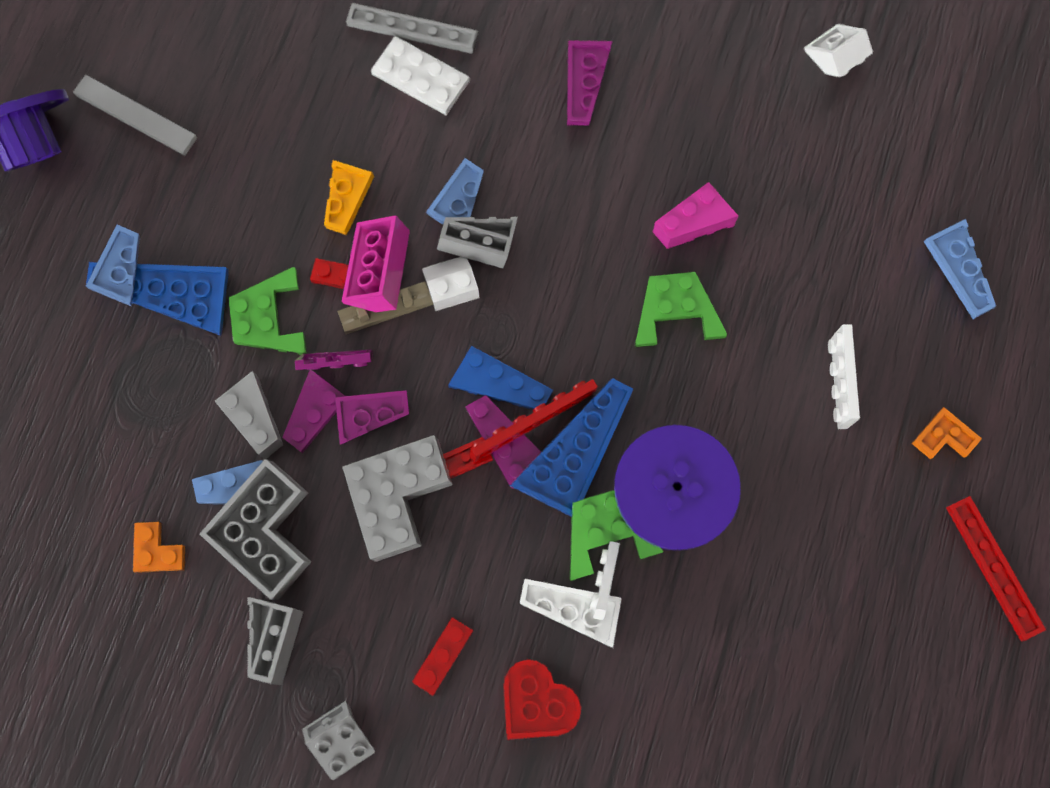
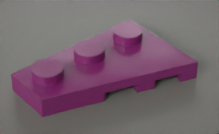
M372 349L302 354L295 360V369L315 370L329 366L330 368H342L347 364H353L354 367L367 366V362H371L373 359Z
M407 390L335 397L340 445L409 414Z

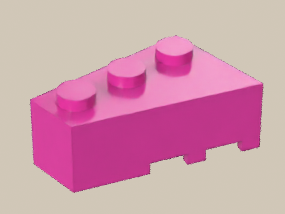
M708 182L655 222L653 233L668 249L692 241L696 237L705 234L710 235L726 227L727 229L734 227L738 215Z

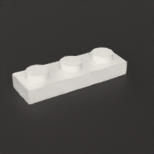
M610 541L608 550L603 549L600 564H604L603 572L598 571L595 586L600 587L599 593L593 594L591 608L595 609L593 617L595 619L603 620L605 616L620 543Z

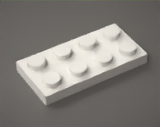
M396 36L371 69L372 74L445 115H447L469 83V76Z
M852 324L842 325L828 342V351L832 353L833 361L830 363V375L834 376L832 398L836 399L833 418L838 424V429H848L860 419Z

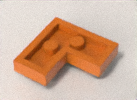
M944 407L912 444L930 459L939 452L945 443L965 458L982 438Z
M160 522L134 523L133 572L185 570V546H161L162 523Z

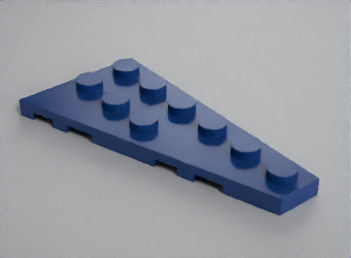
M89 262L86 284L98 262ZM137 264L132 303L222 336L229 270L227 267Z
M614 378L610 379L510 486L572 517V502L585 498L633 388Z

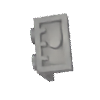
M346 701L302 729L305 744L332 780L375 752L373 746L355 722L351 708Z

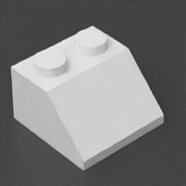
M840 24L835 25L804 47L807 54L825 74L836 77L846 75L851 68L863 63L865 58L873 53L866 29Z
M458 257L422 268L435 311L479 298L478 286L467 258Z

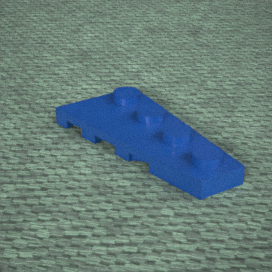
M473 346L469 349L448 384V387L452 389L468 391V393L475 395H486L494 400H502L532 410L540 404H547L553 393V390Z

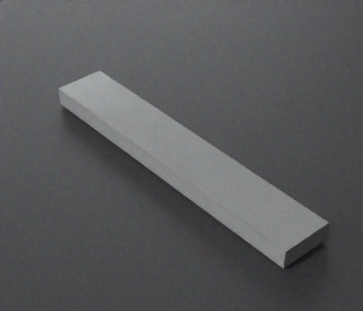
M352 3L346 20L347 26L471 54L473 53L478 36L477 30Z
M87 75L84 76L73 91L77 97L184 156L197 139L196 135Z

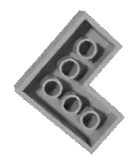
M435 435L343 466L370 560L377 562L422 546L408 500L453 485L440 442Z
M265 459L202 530L200 535L269 599H280L311 563L304 554L277 531V528L304 499L308 492L276 463Z

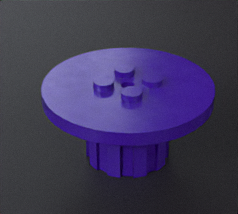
M65 89L46 91L11 100L0 105V162L5 172L28 166L61 153L44 112L60 106L69 100Z
M669 425L644 433L627 448L617 467L614 492L617 507L623 520L641 539L663 549L688 550L712 541L730 524L739 504L740 479L734 460L718 440L706 432L693 427Z

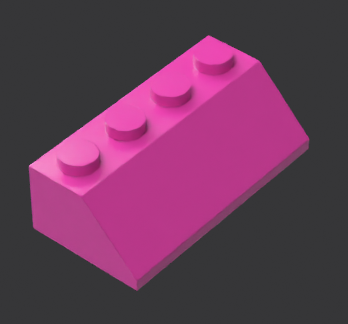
M397 216L357 223L342 297L344 304L373 312L397 309L410 230Z

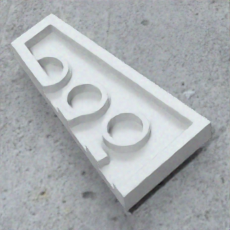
M524 579L520 599L521 605L613 648L621 604L620 597L609 595L604 619L599 620L593 618L595 609L591 608L593 594L598 593Z

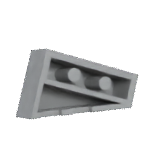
M445 217L437 250L503 268L509 254L518 217H510V219H496V217H489V219Z
M253 371L215 400L217 405L264 460L283 446L275 420L268 406V401L261 387V382Z
M248 597V605H250V620L248 621V629H250L248 678L282 685L303 611Z

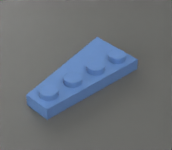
M966 219L927 238L924 243L971 317L975 319L995 308L996 304L988 281L983 276L980 258L977 259L974 250L975 244L973 238L969 236L968 224Z

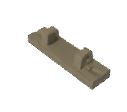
M424 281L399 291L396 310L373 312L351 306L339 310L338 314L345 334H349L431 306L433 301Z

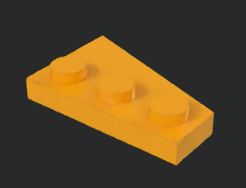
M332 160L333 173L329 183L330 196L327 200L324 225L327 229L347 235L373 181L374 175L370 171Z

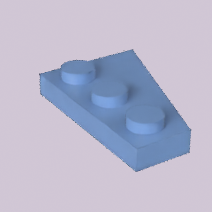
M465 158L431 204L426 214L442 225L444 224L445 217H471L484 170Z
M116 225L86 287L132 307L140 235Z
M263 460L192 479L197 503L225 505L260 466Z

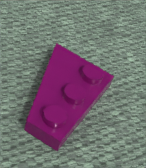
M310 370L282 438L303 453L336 414L335 397H343L345 395L314 371Z

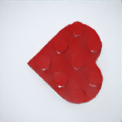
M524 660L517 662L509 669L504 681L507 739L558 736L568 733L576 726L581 712L577 695L565 685L554 684L552 675L545 665L534 660Z

